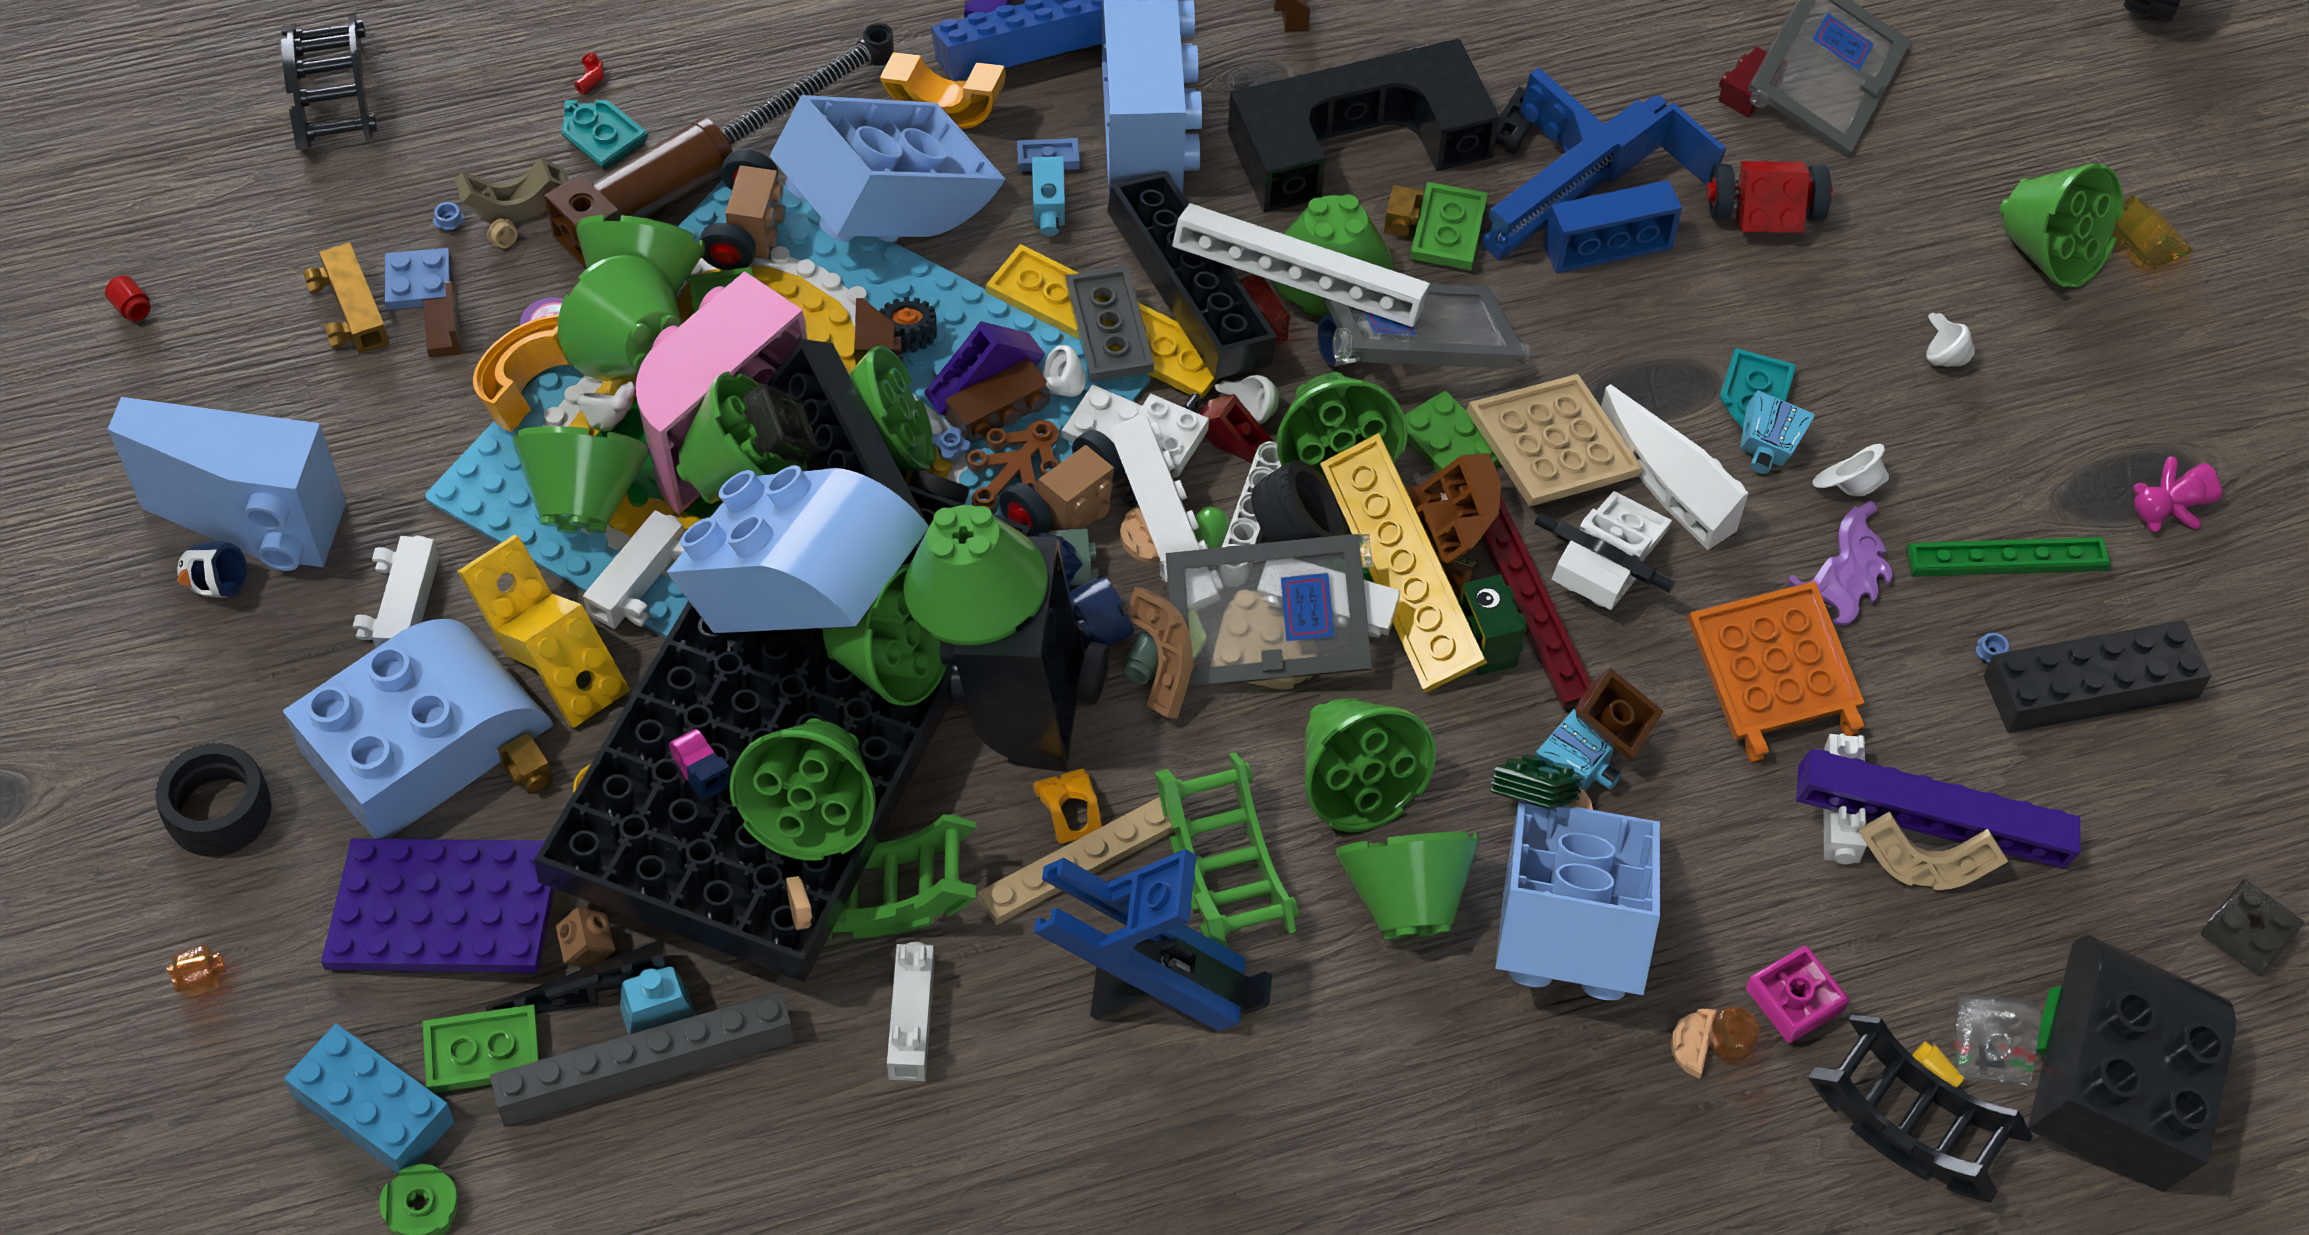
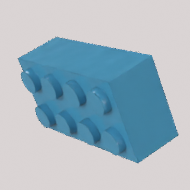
M336 1023L283 1078L295 1100L395 1173H398L405 1167L416 1165L455 1123L447 1102Z

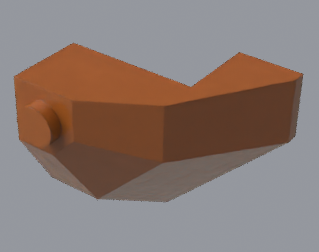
M1489 453L1461 455L1422 485L1406 487L1438 558L1446 563H1453L1470 551L1499 515L1501 481Z

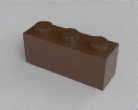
M1028 357L946 398V419L952 427H957L961 430V436L964 440L972 443L986 438L987 432L993 428L1010 426L1031 412L1043 409L1050 403V389L1046 386L1047 381Z

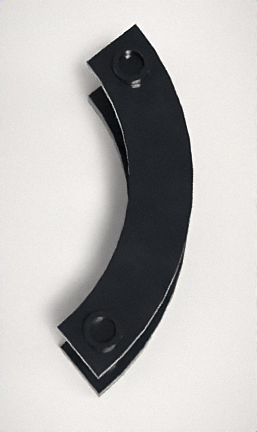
M353 14L349 16L348 25L303 31L302 28L297 29L296 23L284 24L281 33L286 39H281L282 62L286 93H293L295 106H291L289 112L296 150L312 147L311 141H314L315 137L363 130L365 140L372 139V132L377 131V124L374 113H369L364 86L361 38L366 37L363 19L357 20V15ZM350 46L351 56L310 62L300 60V56H304L306 52ZM353 68L355 84L308 91L306 88H302L301 79L306 78L308 74ZM357 96L361 118L315 125L312 122L307 123L305 107L310 106L309 103Z
M1852 1014L1848 1020L1860 1037L1838 1069L1820 1067L1813 1069L1808 1079L1834 1113L1840 1109L1853 1122L1850 1127L1853 1132L1894 1163L1924 1180H1927L1929 1175L1948 1183L1947 1190L1991 1203L1998 1192L1987 1172L2008 1138L2030 1142L2033 1138L2019 1110L1988 1103L1952 1086L1916 1060L1894 1037L1882 1018ZM1871 1050L1886 1067L1864 1097L1852 1083L1850 1077L1868 1051ZM1897 1077L1920 1093L1898 1126L1889 1121L1876 1109ZM1932 1102L1956 1116V1119L1936 1149L1911 1136V1133ZM1970 1124L1993 1132L1975 1162H1967L1950 1156Z

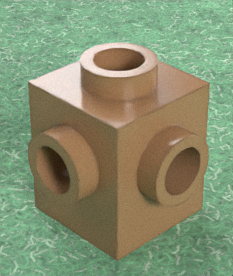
M576 908L556 925L565 964L587 968L602 962L615 951L606 913L593 911L588 908Z

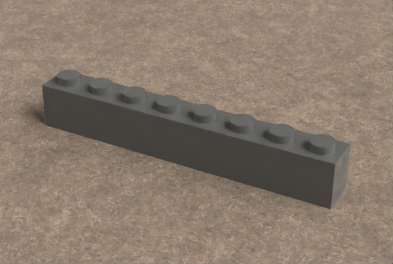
M780 991L490 1074V1079L503 1125L507 1126L794 1043L791 1022L782 992Z

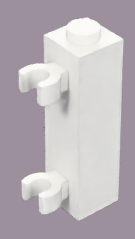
M654 510L584 593L583 599L587 615L613 629L620 624L625 616L632 623L642 627L649 618V614L644 612L647 604L642 602L640 598L673 559L676 561L684 551L680 545V539L684 534L683 524L672 515L666 516Z
M400 536L396 552L387 548H375L372 561L377 562L375 570L380 573L390 574L377 619L367 615L355 616L353 629H358L357 639H373L375 648H377L401 631L422 623L439 561L434 539L424 536Z
M1829 734L1824 750L1835 755L1858 758L1865 761L1864 736ZM1846 806L1840 807L1838 812L1823 808L1824 860H1832L1840 864L1860 863L1867 846L1859 832V829L1866 825L1865 808H1860L1857 814H1847Z
M909 942L906 945L897 944L887 1055L889 1080L926 1081L935 964L933 945H925L921 942Z

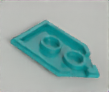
M565 100L562 136L601 168L608 169L645 143L648 137V132L609 100H595V103H578L577 100Z
M1734 348L1719 399L1742 431L1747 404L1757 390L1786 402L1796 364Z

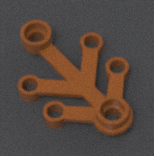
M1038 420L1031 423L1027 430L1005 433L1000 428L989 430L986 438L987 446L991 450L998 451L1009 445H1024L1017 451L986 455L982 450H973L968 454L967 465L973 472H982L986 468L1005 466L987 487H981L973 493L971 498L972 505L986 506L991 510L992 514H995L998 510V495L1019 471L1022 483L1027 484L1037 492L1038 482L1035 481L1031 458L1039 451L1042 460L1040 464L1041 477L1049 472L1045 469L1054 468L1059 464L1054 459L1052 450L1059 437L1057 427L1050 421ZM1001 438L999 441H993L992 439ZM975 459H980V460H982V461L979 462V463H974V462H972V461L975 460Z

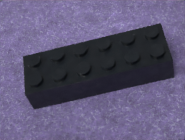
M2181 620L1993 654L1983 677L2007 733L2200 698L2211 678V674L2186 621Z

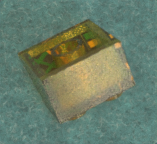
M2133 194L2123 202L2122 220H2116L2112 237L2117 238L2116 242L2122 245L2125 243L2131 251L2127 254L2137 265L2141 267L2145 264L2156 269L2189 254L2193 250L2155 207Z

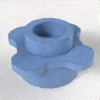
M950 427L942 435H934L931 440L932 445L938 447L939 455L948 461L961 458L964 452L970 449V442L964 440L961 436V430L957 427Z

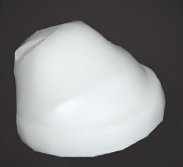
M1930 313L1928 317L1937 328L1938 333L1927 349L1928 361L1934 366L1941 365L1945 367H1959L1970 362L1975 355V347L1968 327L1964 324H1954L1948 321L1941 313Z
M1060 345L1049 353L1042 375L1047 381L1046 386L1050 389V394L1067 397L1080 395L1084 389L1087 375L1082 368V362L1077 356V352L1070 346Z
M1253 375L1243 380H1223L1215 385V389L1218 392L1229 395L1235 394L1260 425L1273 416L1278 408L1279 392L1267 377Z
M629 381L627 384L621 385L614 396L591 392L578 395L577 403L591 428L604 432L612 431L631 409L632 401L629 399L633 396L636 387L633 382Z

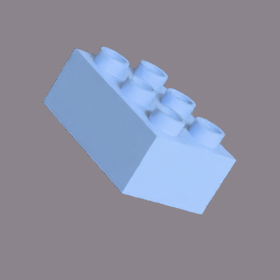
M1102 0V77L1109 196L1111 184L1163 172L1169 173L1183 194L1184 171L1200 170L1199 134H1185V130L1202 128L1201 91H1196L1195 88H1184V83H1198L1197 45H1192V43H1181V38L1195 36L1194 0Z

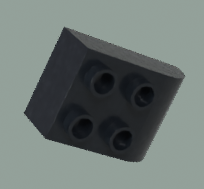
M1027 536L1043 555L1048 573L1047 592L1038 612L1033 618L1029 616L1024 622L1015 627V633L992 643L956 645L940 640V658L943 665H953L951 676L953 703L968 705L975 733L988 747L1004 757L1028 766L1067 772L1077 706V683L1083 661V651L1058 538Z
M2084 936L2072 943L2028 1124L2029 1130L2161 1192L2180 1182L2209 1163L2236 1031V1017L2232 1003L2219 994L2093 936Z

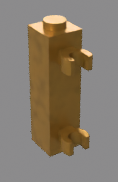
M350 242L319 252L324 267L320 269L308 268L303 271V275L310 294L318 293L326 286L331 285L345 319L344 323L333 322L324 326L332 349L342 347L352 339L358 354L390 344L384 323Z

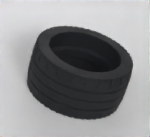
M1294 460L1281 466L1264 477L1252 489L1251 502L1254 515L1269 543L1349 535L1350 533L1349 526L1330 484L1315 468L1304 461ZM1331 554L1296 557L1293 559L1316 564Z
M206 743L205 745L201 744L187 749L166 765L161 776H159V781H157L155 796L161 820L175 842L193 854L215 857L234 853L252 843L262 833L266 823H268L271 812V797L263 773L249 754L233 745ZM218 779H232L247 785V791L240 804L222 817L214 820L195 821L181 815V808L188 795L200 785Z

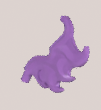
M1872 501L1865 503L1859 508L1855 506L1844 517L1837 535L1839 556L1829 557L1816 577L1810 581H1816L1823 600L1837 609L1839 617L1833 619V625L1846 626L1856 619L1859 612L1860 597L1869 596L1870 603L1872 605L1875 603L1878 596V584L1876 581L1878 576L1884 578L1886 585H1889L1892 578L1890 565L1881 558L1886 553L1885 546L1881 539L1866 524L1867 518L1877 512V507ZM1791 575L1787 584L1793 587L1805 584V582H1801L1795 575Z

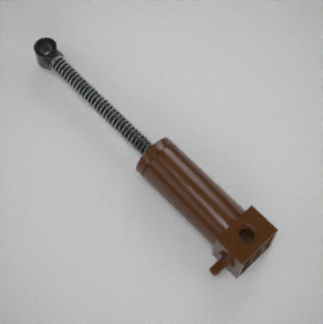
M874 23L864 29L863 38L856 43L854 48H850L849 51L837 56L836 59H832L827 65L824 64L818 70H814L813 73H809L808 76L796 81L795 84H791L790 87H786L785 90H781V92L773 95L772 98H768L767 101L758 104V107L755 106L753 109L745 112L744 115H740L739 118L730 121V124H725V127L722 126L719 129L714 122L702 117L592 184L580 173L559 187H551L548 193L545 194L552 236L587 269L576 233L579 220L596 215H605L604 221L620 222L621 215L651 219L721 176L724 160L733 152L732 144L737 145V141H742L741 138L746 139V135L750 137L751 133L755 134V130L760 131V127L764 128L765 124L769 125V121L774 122V118L778 120L779 116L783 117V113L787 114L788 110L792 111L801 95L816 96V94H820V90L824 92L825 88H829V85L833 86L834 82L838 83V79L843 80V77L847 78L848 74L851 75L852 71L856 72L857 69H861V66L865 67L866 63L875 66L886 65L894 52L893 30L888 25L882 23Z

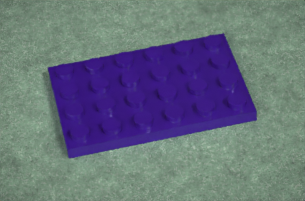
M351 838L321 964L325 970L538 973L555 892L554 888L538 883L534 859L545 840Z

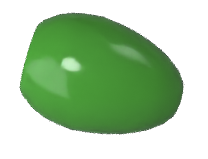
M1205 507L1195 515L1199 525V529L1194 530L1198 542L1205 541L1208 549L1221 548L1230 526V519L1224 511L1218 508Z

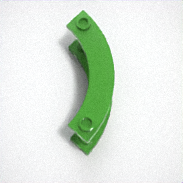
M1236 752L1229 753L1231 770L1183 782L1180 779H1175L1169 769L1155 772L1163 816H1169L1172 830L1174 829L1176 835L1169 837L1173 854L1184 849L1194 853L1190 839H1194L1195 834L1244 822L1250 847L1203 859L1201 856H1196L1191 908L1193 913L1200 911L1205 922L1200 924L1202 934L1226 948L1225 936L1230 935V931L1280 919L1287 931L1293 933L1296 932L1294 918L1299 917L1296 901L1293 896L1289 897L1283 888L1260 830L1249 783L1253 782L1250 765L1248 762L1244 763ZM1235 784L1240 809L1190 821L1189 818L1185 819L1181 800H1184L1186 795ZM1256 860L1263 881L1216 893L1213 890L1208 891L1203 879L1206 872ZM1266 894L1269 895L1273 904L1272 906L1226 917L1224 914L1220 915L1218 912L1219 906Z
M943 814L938 820L919 832L900 839L877 843L864 869L884 867L883 904L877 907L858 909L857 882L832 932H853V938L895 935L930 926L933 924L934 917L944 913L950 917L967 907L976 898V885L963 883L959 879L960 841L976 829V821L963 819L955 814ZM945 850V878H942L933 886L934 854ZM919 860V895L897 902L898 865Z

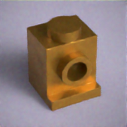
M1393 185L1386 211L1384 233L1403 237L1409 236L1411 225L1417 226L1423 190Z
M529 733L497 749L505 772L508 771L515 785L522 783L528 794L540 791L549 782L553 781L549 763Z

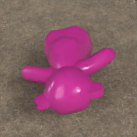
M2174 456L2168 457L2163 467L2160 487H2148L2144 483H2137L2133 486V491L2136 494L2134 507L2138 517L2147 523V528L2150 532L2159 531L2162 521L2170 513L2187 527L2198 529L2201 525L2199 518L2189 512L2186 507L2212 503L2222 497L2223 490L2215 469L2209 464L2201 463L2190 469L2182 477L2175 479L2178 467L2177 458Z

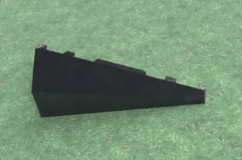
M660 939L487 1005L486 1011L534 1005L536 1014L598 1005L597 992L622 988V983L625 980L640 976L646 969L659 970L668 967L664 940Z

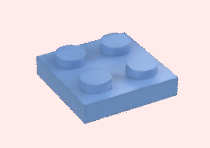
M449 248L385 253V304L387 310L424 307L423 300L446 297L445 282L451 281V255Z

